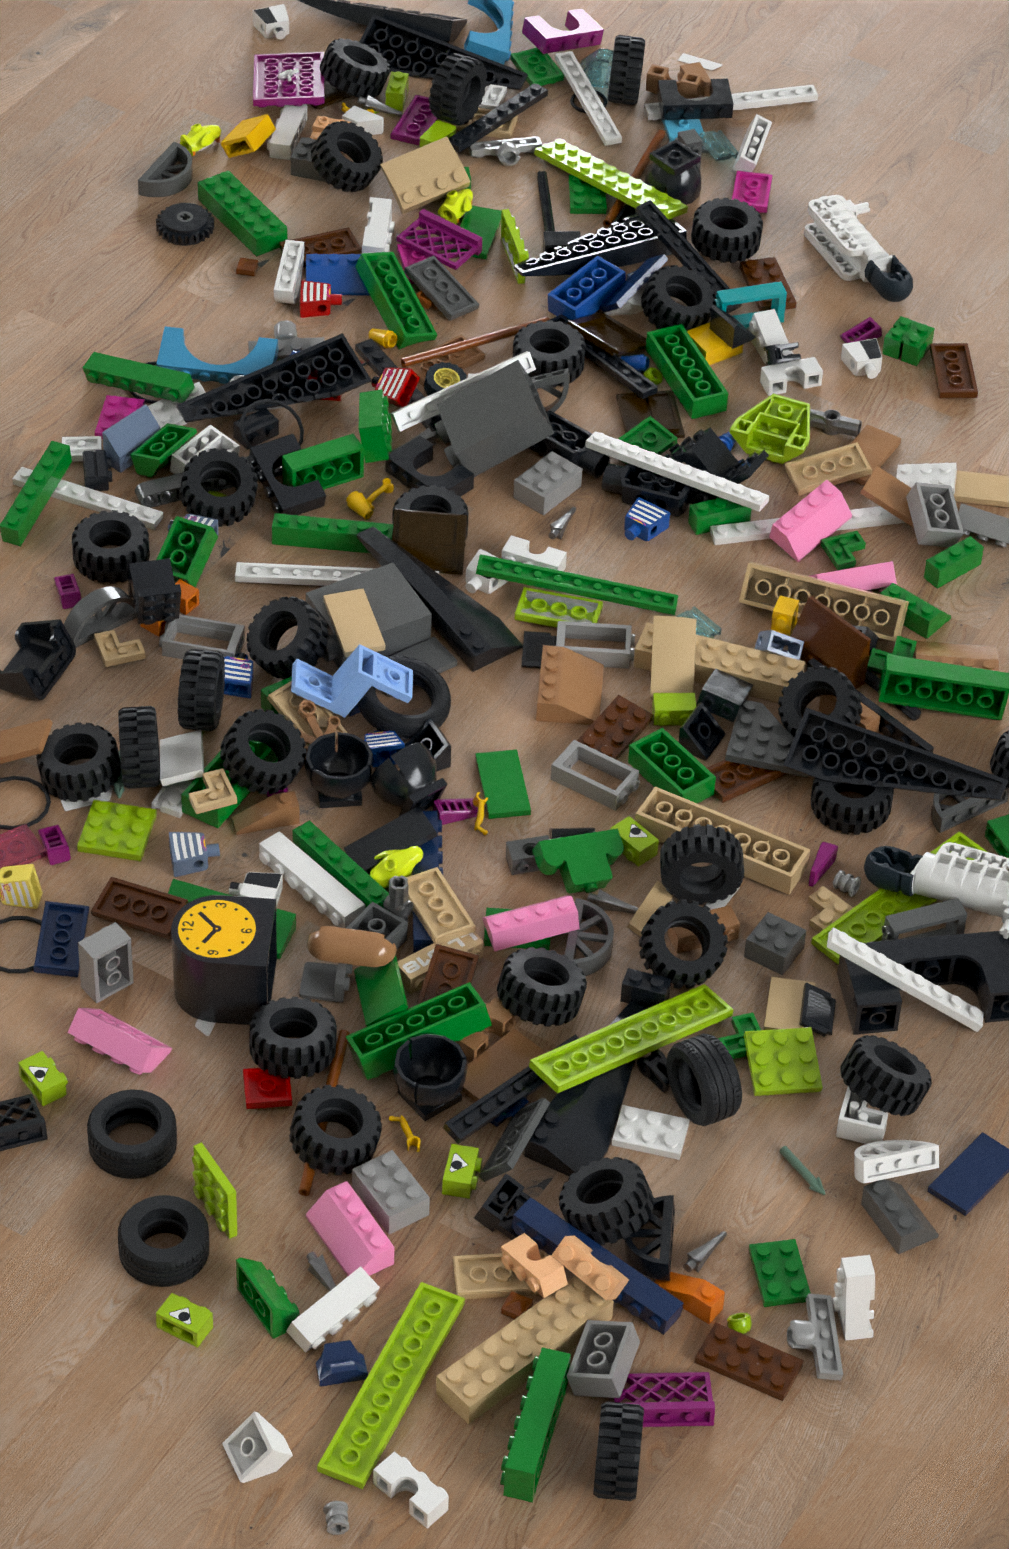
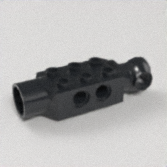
M551 410L546 411L554 434L529 448L544 457L553 451L582 468V471L594 478L602 476L607 465L610 463V456L585 447L586 440L592 433Z
M609 463L602 480V490L620 494L622 503L633 505L637 498L640 497L670 512V515L678 517L684 514L689 504L720 498L632 464L622 467Z

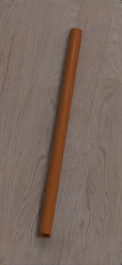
M663 130L657 131L631 177L635 179L641 177L650 162L649 154L657 150L665 136ZM616 199L603 221L605 227L609 228L625 204L623 201Z
M544 317L401 358V365L408 367L515 336L521 328L526 327L530 323L535 324L541 320L547 322L550 319Z
M340 1030L338 1034L336 1054L332 1059L326 1085H331V1087H336L338 1084L348 1045L345 1036L350 1035V1032L347 1030ZM321 1122L318 1126L326 1132L328 1122ZM307 1162L305 1163L298 1193L302 1196L310 1195L316 1171L310 1168Z

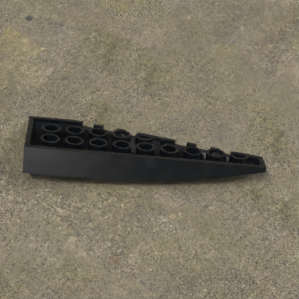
M341 333L178 404L176 408L185 423L240 414L244 412L246 407L258 400L272 399L281 401L286 405L336 397L371 382V378L344 334ZM309 375H311V376H313V377H318L317 380H315V379H309V380H308ZM272 403L258 404L248 412L279 407L280 405Z
M375 527L356 534L359 541L381 566L390 563L396 565L431 612V624L472 672L523 648L522 643L499 617Z
M630 1001L611 1024L648 1008ZM636 1059L556 1094L528 1141L524 1157L569 1177L573 1173H577L578 1169L583 1165L585 1167L594 1160L601 1161L608 1152Z

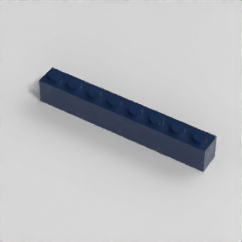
M423 811L437 835L442 833V820H438V811ZM438 835L419 846L423 851V858L413 868L412 875L438 867L443 875V867H439V864H443V851H438V848H442V835ZM413 911L414 954L434 942Z
M530 1197L513 1215L511 1229L519 1236L525 1233L537 1243L539 1250L552 1255L565 1236H576L593 1250L591 1254L603 1264L612 1265L629 1281L613 1301L625 1307L633 1316L645 1321L652 1329L664 1335L681 1316L684 1304L682 1301Z

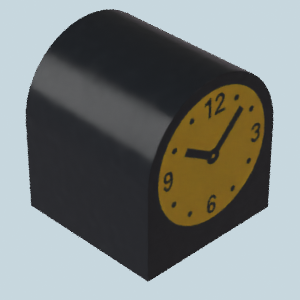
M210 895L195 899L183 906L175 915L171 926L174 995L177 1003L183 1011L196 1019L214 1023L250 1025L253 1014L262 1005L266 1006L272 999L277 964L276 899Z

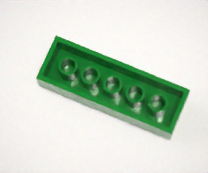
M229 170L197 182L198 200L256 257L280 248V242L288 240L287 226Z
M682 324L647 332V353L691 419L727 411V390Z
M889 654L886 655L879 683V702L1002 720L1009 696V673Z
M248 741L251 750L257 757L271 763L278 761L276 754L269 746L259 741ZM220 752L204 768V773L224 769V760H221ZM224 769L237 796V804L196 814L189 800V793L207 789L203 777L195 778L181 794L182 812L219 828L251 791H248V788L245 786L240 787L235 779L232 780L228 775L229 771Z
M469 982L345 1037L352 1058L365 1078L369 1080L394 1069L397 1050L407 1040L410 1041V1038L432 1034L446 1036L455 1042L476 1032L483 1031L485 1028L492 1026L486 1004Z
M542 1347L540 1355L534 1357L532 1365L534 1372L532 1376L529 1375L526 1384L528 1392L526 1396H522L520 1410L522 1411L520 1416H516L514 1422L515 1434L514 1436L510 1435L507 1447L509 1453L508 1456L504 1455L501 1465V1471L503 1472L500 1485H504L503 1496L533 1503L569 1383L567 1373L570 1368V1353Z

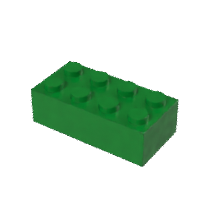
M383 389L361 392L359 396L358 429L361 444L364 447L365 463L389 460V452H392L391 434L393 423L391 413L388 411V396H384Z
M354 433L282 456L283 485L296 487L319 480L323 490L364 477V447Z
M660 728L629 745L628 763L633 768L639 770V774L653 787H658L697 804L714 795L716 776L664 728Z

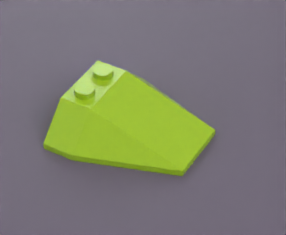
M773 393L738 417L729 432L746 454L759 453L765 450L769 455L767 460L783 464L803 454L809 444L810 404Z

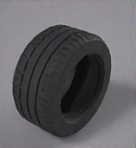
M703 1033L672 1046L666 1060L667 1075L674 1098L684 1115L694 1124L707 1126L734 1116L741 1106L742 1087L735 1062L725 1045L715 1036Z
M130 1089L110 1094L102 1099L89 1115L87 1134L90 1155L100 1169L113 1176L125 1179L150 1176L164 1168L176 1152L177 1126L175 1114L171 1106L164 1099L151 1092ZM128 1123L144 1124L156 1131L154 1137L137 1145H123L109 1137L112 1130Z

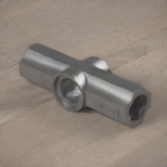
M810 409V426L822 429L825 434L836 435L842 433L855 437L859 435L862 427L861 420L841 416L837 410L830 409L822 412Z
M393 876L389 880V895L384 901V908L408 921V915L413 909V902L408 900V879L404 876Z

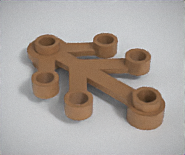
M303 700L298 707V714L306 719L314 737L303 733L300 729L299 731L301 732L300 737L304 738L305 743L310 745L320 736L334 733L340 725V719L335 715L330 716L327 721L326 732L323 734L314 717L316 711L314 702ZM330 721H335L337 724L333 725ZM337 736V739H336V745H337L336 748H335V751H336V752H337V750H338V736Z

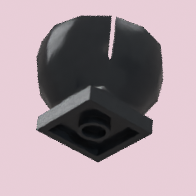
M676 139L649 154V159L653 162L647 167L645 184L653 186L662 193H665L667 187L666 194L680 200L685 205L691 204L699 197L702 177L701 170L696 164L700 163V155Z
M335 732L320 736L309 745L304 765L311 786L318 790L319 807L362 806L361 790L369 784L374 764L373 753L367 742L354 734L338 732V750L336 752Z
M423 743L411 744L391 756L400 768L399 771L388 758L370 776L369 783L374 793L385 803L400 807L401 812L399 816L417 806L422 811L429 809L433 806L434 800L441 798L448 785L443 778L437 780V763L431 751Z
M424 1034L410 1038V1041L407 1040L397 1050L393 1074L398 1086L397 1093L424 1121H427L462 1101V1094L460 1092L465 1083L468 1064L460 1045L446 1036Z

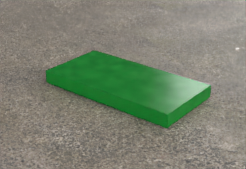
M472 205V209L465 213L460 227L482 237V252L471 257L487 260L501 225L502 210ZM462 248V249H460V252L468 251V250ZM452 249L451 253L457 252V249Z
M517 749L475 753L484 800L486 797L488 798L485 803L488 819L531 815V807Z
M396 955L391 962L384 966H359L354 969L367 1027L408 1009Z

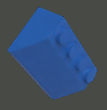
M306 254V281L330 284L331 294L370 296L355 267L361 254Z

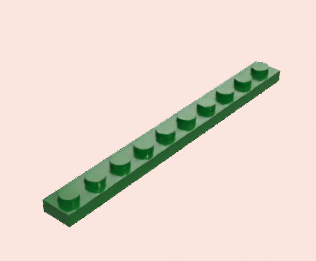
M482 554L479 555L476 569L477 575L675 615L678 601V595Z

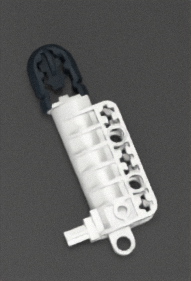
M841 195L822 196L819 199L811 200L808 205V214L813 218L814 223L805 226L804 235L839 277L846 281L861 278L864 282L871 283L885 300L891 302L905 300L913 289L911 274L895 255L889 256L857 219V215L870 212L868 202L854 205L851 200L846 201Z
M952 842L943 844L937 854L926 852L923 856L918 854L912 856L910 852L899 848L880 846L867 855L864 872L866 878L874 886L892 892L901 891L902 894L907 896H913L915 893L928 898L939 899L942 902L959 898L963 907L988 913L991 916L1002 917L1003 926L999 933L1003 935L1004 939H1008L1009 871L1007 870L1009 869V858ZM967 857H970V858H973V859H975V860H967L966 858H967Z

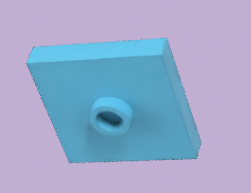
M699 119L662 120L669 142L674 141L678 137V132L695 129L700 138L704 139L705 134Z

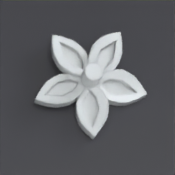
M298 69L286 70L280 73L278 78L279 80L287 78L289 82L292 81L290 76L299 71Z

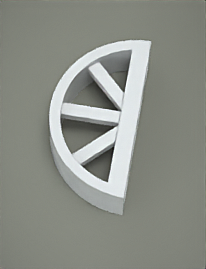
M285 241L274 286L275 302L296 304L298 300L304 263L303 241Z
M915 1140L878 1141L862 1145L854 1152V1176L863 1184L939 1168V1145Z

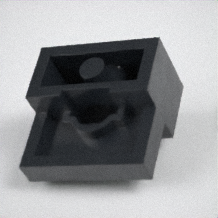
M505 1174L477 1212L474 1219L492 1232L496 1228L513 1240L519 1236L511 1229L513 1215L530 1196L523 1192L525 1187L508 1174ZM511 1206H514V1207L512 1208V1210L510 1211V1213H509L508 1215H506V1213L508 1212V1210L510 1209V1207H511Z

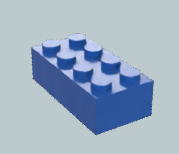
M596 256L547 294L548 311L556 316L563 314L569 320L593 315L626 281V272L603 258Z

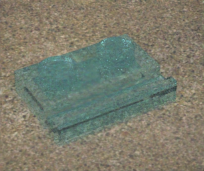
M718 130V132H700L699 136L703 141V146L715 161L726 160L731 157L737 158L739 152L721 130Z
M695 606L692 607V610H687L676 616L696 619V635L714 639L715 635H721L722 628Z

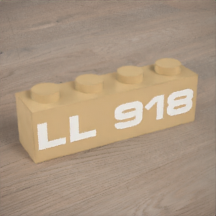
M475 932L439 944L479 955V959L483 957L484 941ZM434 943L398 961L403 987L410 994L422 989L436 946Z

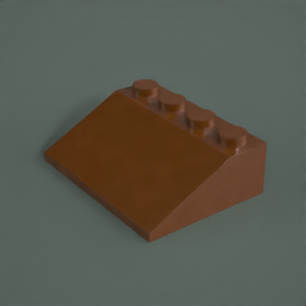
M813 596L808 597L790 636L804 641L800 660L805 661L807 665V662L814 658L828 669L835 668L839 673L845 674L855 689L865 684L871 639Z

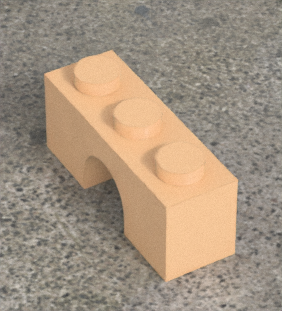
M525 1233L501 1246L503 1254L501 1260L505 1268L511 1269L520 1281L524 1280L533 1292L539 1293L543 1298L568 1285L564 1266L551 1255L541 1260L537 1243Z
M565 1236L551 1256L605 1300L616 1299L629 1279L612 1265H606L597 1260L591 1254L593 1250L576 1236Z

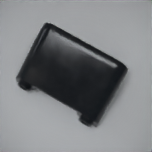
M61 619L21 623L15 633V641L20 649L3 671L0 669L1 690L31 700H43L48 695L76 655V646Z

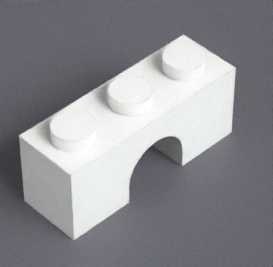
M815 357L761 367L760 383L768 396L773 393H786L787 382L789 381L800 383L803 389L817 387L822 384L823 370Z
M512 535L502 549L501 559L564 571L566 568L567 552L548 547L542 554H532L529 552L530 541Z
M395 1451L373 1469V1484L388 1497L392 1498L401 1491H409L415 1494L409 1499V1514L426 1528H429L448 1511L449 1496L442 1487H437L424 1472L416 1470L407 1458L399 1456Z

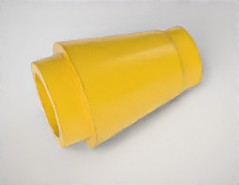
M372 328L369 331V339L372 338L374 342L386 349L393 348L397 343V335L392 330Z
M354 491L346 498L347 506L365 520L373 515L374 511L363 493Z

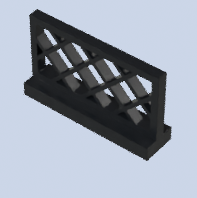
M33 1094L0 1102V1110H7L4 1115L0 1114V1151L48 1139L46 1122L40 1114ZM30 1103L27 1109L19 1107L20 1105ZM13 1113L20 1114L21 1117L19 1119L11 1118V1115Z

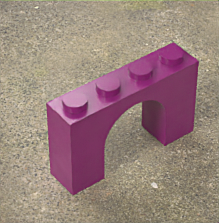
M575 9L567 12L565 27L570 31L555 29L538 15L524 18L522 34L543 54L601 45L604 29L583 9Z

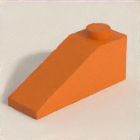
M671 1272L670 1281L658 1279L654 1281L658 1286L684 1303L683 1309L707 1324H710L723 1310L725 1292L704 1279Z

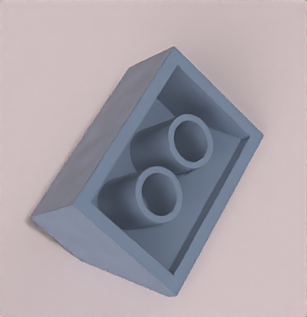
M143 405L102 432L103 450L106 451L107 458L111 457V467L120 473L133 465L130 454L161 429L148 406Z

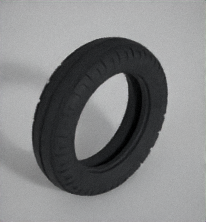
M406 656L387 657L413 670V683L421 687L428 694L431 700V707L426 712L418 715L396 713L380 702L376 695L375 687L371 686L357 703L363 717L374 728L376 727L377 730L381 732L395 731L403 739H411L430 717L433 718L440 728L447 719L451 708L450 690L444 678L433 667L423 661L420 662L418 659Z

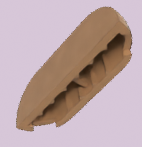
M322 926L320 930L310 933L307 941L308 951L319 960L366 967H380L388 964L393 960L397 951L395 943L391 944L388 940L384 939L385 935L381 933Z

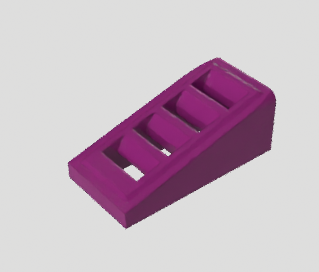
M869 317L841 334L840 338L845 343H851L850 337L854 339L852 342L878 339L882 336V328Z
M74 574L54 578L62 608H73L82 599Z
M473 798L439 799L433 801V811H438V820H442V825L477 817L478 808L474 806Z
M59 825L38 830L50 865L66 862L71 859L69 846Z
M827 842L820 844L810 870L809 886L814 887L836 861L837 845Z

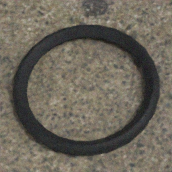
M596 91L597 95L602 97L603 105L606 107L607 98L601 92ZM574 93L570 99L571 105L574 109L586 113L584 109L575 105L574 99L576 95Z

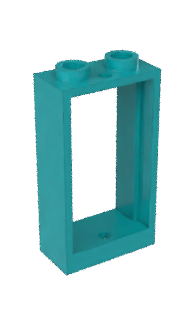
M780 281L717 291L716 299L714 300L716 306L726 312L728 305L772 299L771 310L775 309L779 321L782 323L785 316L787 292ZM757 312L733 315V317L744 327L749 328L753 314Z

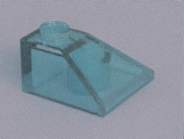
M599 48L581 60L580 66L592 86L608 88L613 50Z

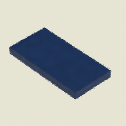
M663 254L647 259L599 307L602 312L620 309L651 278L655 271L668 261L666 255Z
M45 901L34 972L70 977L79 976L78 942L85 938L89 906Z
M982 1132L928 1186L927 1192L966 1216L1009 1172V1149Z

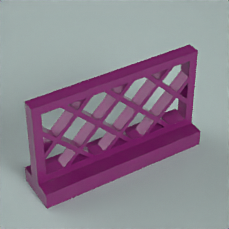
M425 209L419 212L417 220L397 236V242L428 257L435 256L440 263L454 270H457L472 255H479L482 252V237ZM418 226L423 228L422 230H416ZM430 234H435L439 237H431ZM417 235H427L428 238H418ZM415 236V239H406L405 237ZM445 241H449V242H451V243H453V244H446V245H445ZM442 242L443 245L432 246V243ZM429 243L430 246L422 247L419 244ZM464 248L468 251L460 252V249ZM457 249V252L447 253V250ZM444 250L443 254L434 253V251ZM449 258H459V260L453 262Z
M709 1372L629 1373L626 1382L631 1384V1386L626 1390L623 1388L620 1398H614V1402L620 1403L623 1399L627 1398L633 1402L629 1404L641 1405L644 1408L643 1427L714 1426L715 1402L712 1397ZM676 1381L680 1385L674 1389L667 1383ZM694 1381H705V1384L700 1388L691 1383ZM653 1382L656 1385L649 1389L643 1383ZM661 1388L669 1393L664 1398L656 1393ZM687 1388L693 1394L687 1397L680 1392ZM638 1389L641 1392H643L644 1395L638 1398L631 1393ZM651 1397L652 1399H654V1400L657 1401V1402H645V1401ZM674 1397H676L677 1399H679V1400L682 1401V1402H669V1401H670L671 1399H673ZM698 1397H701L702 1399H704V1400H706V1401H694V1400H695L696 1398H698Z

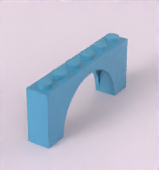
M468 0L469 5L480 9L493 20L498 31L492 33L470 31L464 43V50L504 65L511 55L509 50L512 44L510 39L512 36L511 28L513 21L511 20L514 11H512L514 1Z
M165 326L156 365L189 373L192 379L226 384L235 376H245L277 362L279 352L278 339L259 337L254 349L243 359L231 364L214 365L197 359L188 351L185 346L183 328Z

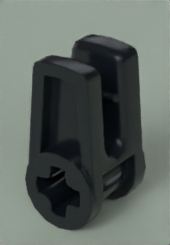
M799 342L763 347L768 360L766 366L800 360V354H788L785 356L782 353L785 350L791 351L798 348Z
M657 1049L652 1051L651 1055L646 1058L638 1059L637 1066L642 1075L647 1077L665 1093L670 1087L666 1068L667 1058L662 1051Z

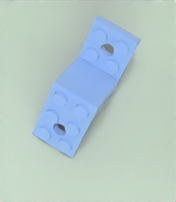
M360 644L333 676L299 659H296L292 665L291 692L343 717L349 714L371 686L406 703L412 699L413 670Z

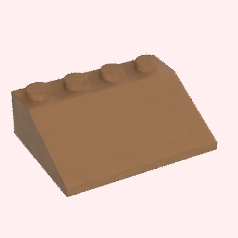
M917 641L914 651L915 659L999 671L996 647Z
M543 645L536 721L591 725L600 716L604 665L565 647Z

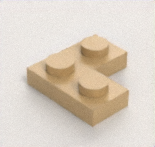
M114 630L94 634V640L105 667L146 659L145 650L140 639L119 643Z
M223 768L203 773V781L207 789L189 793V800L196 814L237 804V796Z
M822 886L808 897V903L820 911V913L810 919L809 926L820 933L853 909V907Z

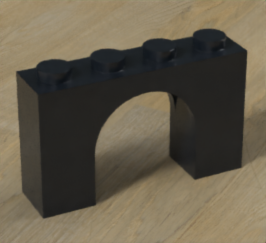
M728 78L711 79L710 97L704 100H690L681 96L677 89L676 80H658L657 97L662 120L732 118L734 103Z
M294 434L250 447V453L247 457L248 463L252 464L257 474V481L262 483L265 496L270 498L274 513L299 515L325 506L326 494L319 480L301 486L290 487L278 482L273 475V471L282 466L283 455L301 450Z
M421 436L416 437L390 453L389 460L385 461V471L410 489H417L419 486L424 485L425 487L436 485L438 488H441V486L445 487L448 491L453 490L457 493V496H462L474 489V473L461 464L439 476H427L419 473L417 469L433 460V444Z

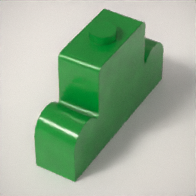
M617 828L538 841L532 851L537 867L543 874L552 875L558 869L560 870L567 893L583 891L592 893L598 889L605 888L611 881L613 875L609 865L617 861L623 853L624 846Z

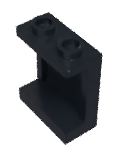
M715 668L703 686L696 706L702 702L710 713L734 722L745 700H748L753 684Z

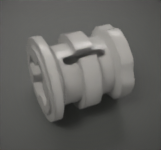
M840 870L833 880V888H840V891L844 893L848 892L850 897L855 896L861 885L860 877L854 878L851 874H845L843 870Z
M332 1501L324 1506L323 1512L326 1515L328 1533L341 1535L349 1530L347 1503Z

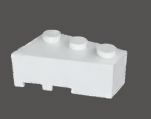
M370 197V212L367 213V218L369 219L367 226H365L362 253L390 252L392 233H394L395 222H392V199Z
M775 309L753 314L748 330L756 337L751 342L766 364L768 362L767 354L763 347L775 344H788L789 342ZM785 350L782 352L785 356H787L788 354H793L792 350Z
M209 425L172 454L170 471L174 474L183 473L185 465L190 462L194 455L198 456L199 452L204 450L209 452L212 448H216V450H221V448L227 449L231 453L235 451L239 456L240 445L212 425Z
M870 1255L841 1258L840 1268L836 1270L838 1283L834 1284L833 1311L838 1313L845 1341L872 1338L873 1329L869 1319H874V1311L869 1310L870 1300L875 1298V1272Z

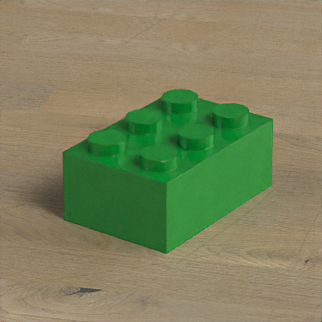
M176 516L156 560L170 558L174 582L176 583L181 579L196 587L218 539V535L211 526Z

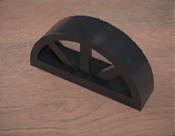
M674 1195L654 1198L651 1216H648V1221L645 1224L650 1222L658 1229H640L636 1233H631L630 1237L624 1240L626 1256L631 1265L640 1273L658 1280L670 1281L675 1221ZM633 1238H657L640 1250L632 1242ZM660 1247V1259L648 1256Z

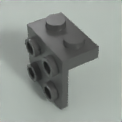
M306 962L299 996L315 1000L343 1002L345 991H349L350 977H348V974H352L353 965Z

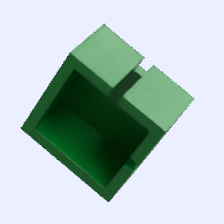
M900 316L885 335L882 354L898 360L901 343H903L901 361L917 366L929 351L930 343H933L935 328Z

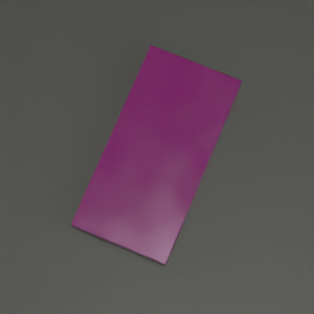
M414 96L392 130L390 139L420 146V137L437 120H441L432 114L429 107V97Z

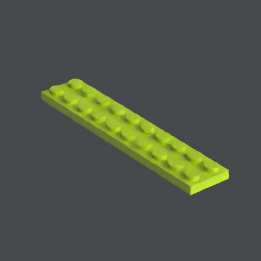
M557 139L554 142L535 148L534 155L634 208L651 200L668 220L688 212V206L681 203L680 200L668 196V194L656 190L653 186H649L641 180L631 177L628 173L616 169L615 166H610L603 160L591 156L590 153L566 143L565 140Z
M959 831L930 853L937 854L940 847L949 842L987 851ZM967 857V858H966L967 860H975V859L970 858V857ZM880 888L812 938L811 944L835 963L839 964L840 955L827 948L828 933L833 927L862 943L882 941V926H884L885 916L928 906L938 899L928 898L915 893L913 896H907L902 894L901 891L892 892Z
M703 984L530 1060L529 1067L558 1094L732 1016L733 1008L706 984Z
M423 1282L419 1284L318 1463L317 1472L355 1487L364 1488L465 1304V1298Z

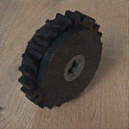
M177 203L166 207L165 210H161V214H158L156 219L158 235L162 236L163 240L166 239L168 243L171 242L174 245L189 246L198 244L201 241L204 242L205 238H209L214 230V217H212V213H208V209H204L203 206L193 203Z

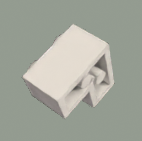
M848 1086L838 1119L836 1137L864 1144L883 1141L888 1112L885 1113L868 1108L869 1103L861 1100Z

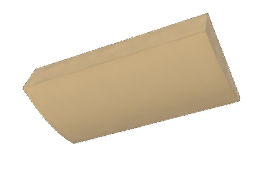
M654 616L650 690L652 700L653 693H694L696 619Z

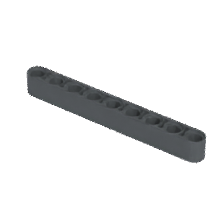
M282 466L273 471L274 477L282 475ZM183 473L138 484L135 488V494L141 505L152 508L180 501L182 499L180 487ZM211 478L201 483L206 492L210 490L221 491L234 487L229 481L221 478Z

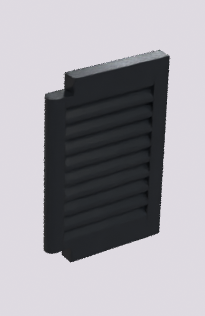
M524 631L521 667L541 669L543 645L556 646L557 637L551 636V633Z
M807 982L804 984L800 1026L805 1028L812 1027L813 1032L824 1037L826 1034L832 1035L836 999L831 997V993Z

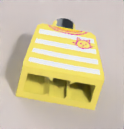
M34 864L2 867L0 869V898L4 905L38 909L43 892Z

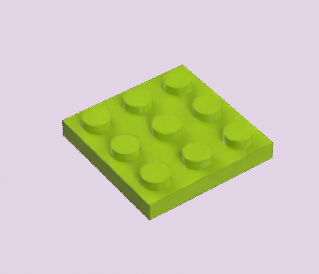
M93 800L77 845V851L141 861L157 816V810Z
M812 1027L745 1031L744 1040L754 1096L822 1091L823 1086Z
M201 1142L193 1146L194 1156L192 1157L194 1171L192 1175L195 1180L193 1191L195 1196L204 1202L207 1213L210 1216L213 1215L216 1219L218 1229L221 1232L224 1231L230 1239L238 1235L236 1190Z

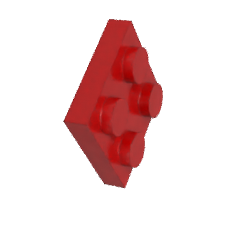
M261 1068L243 1069L246 1109L292 1106L290 1076H288V1079H284L279 1075H270L268 1069L265 1072Z

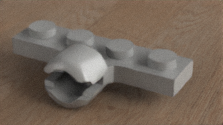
M539 136L475 142L468 149L472 157L498 156L503 165L513 166L520 160L519 154L521 152L534 153L535 148L542 146Z
M280 321L274 326V339H278L279 346L277 360L289 357L293 350L302 351L325 341L324 337L298 338L296 325L292 321ZM258 340L248 341L249 353L254 349Z
M808 1294L806 1306L809 1321L792 1320L790 1322V1326L787 1329L788 1346L792 1349H803L813 1352L817 1379L841 1381L843 1369L832 1298L830 1295Z

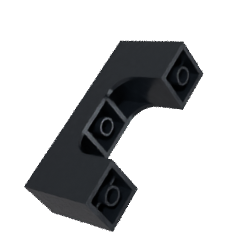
M999 931L864 943L869 948L884 954L887 958L903 965L915 974L921 975L924 979L935 985L956 984L969 988L978 998L981 1011L984 1012L983 1018L985 1023L1009 1021V937L1004 939ZM840 955L837 976L853 1035L898 1031L902 1006L899 991L902 989Z

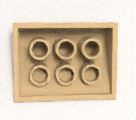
M448 137L380 164L402 215L446 197L448 192L465 189L470 185L465 168Z

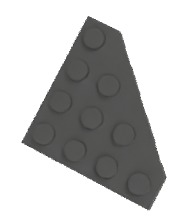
M745 700L735 720L725 761L773 771L777 770L808 778V775L783 767L794 737L762 703Z

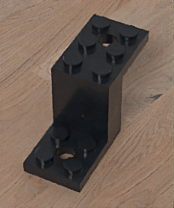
M710 427L705 431L699 430L693 435V438L688 436L680 445L676 443L669 449L671 453L663 457L671 458L680 463L685 462L686 465H690L693 468L739 484L750 478L769 455L763 450L759 453L753 452L746 460L741 459L738 461Z
M170 558L129 564L128 595L134 599L138 624L150 625L157 621L171 622L179 619L181 587L180 584L175 585Z

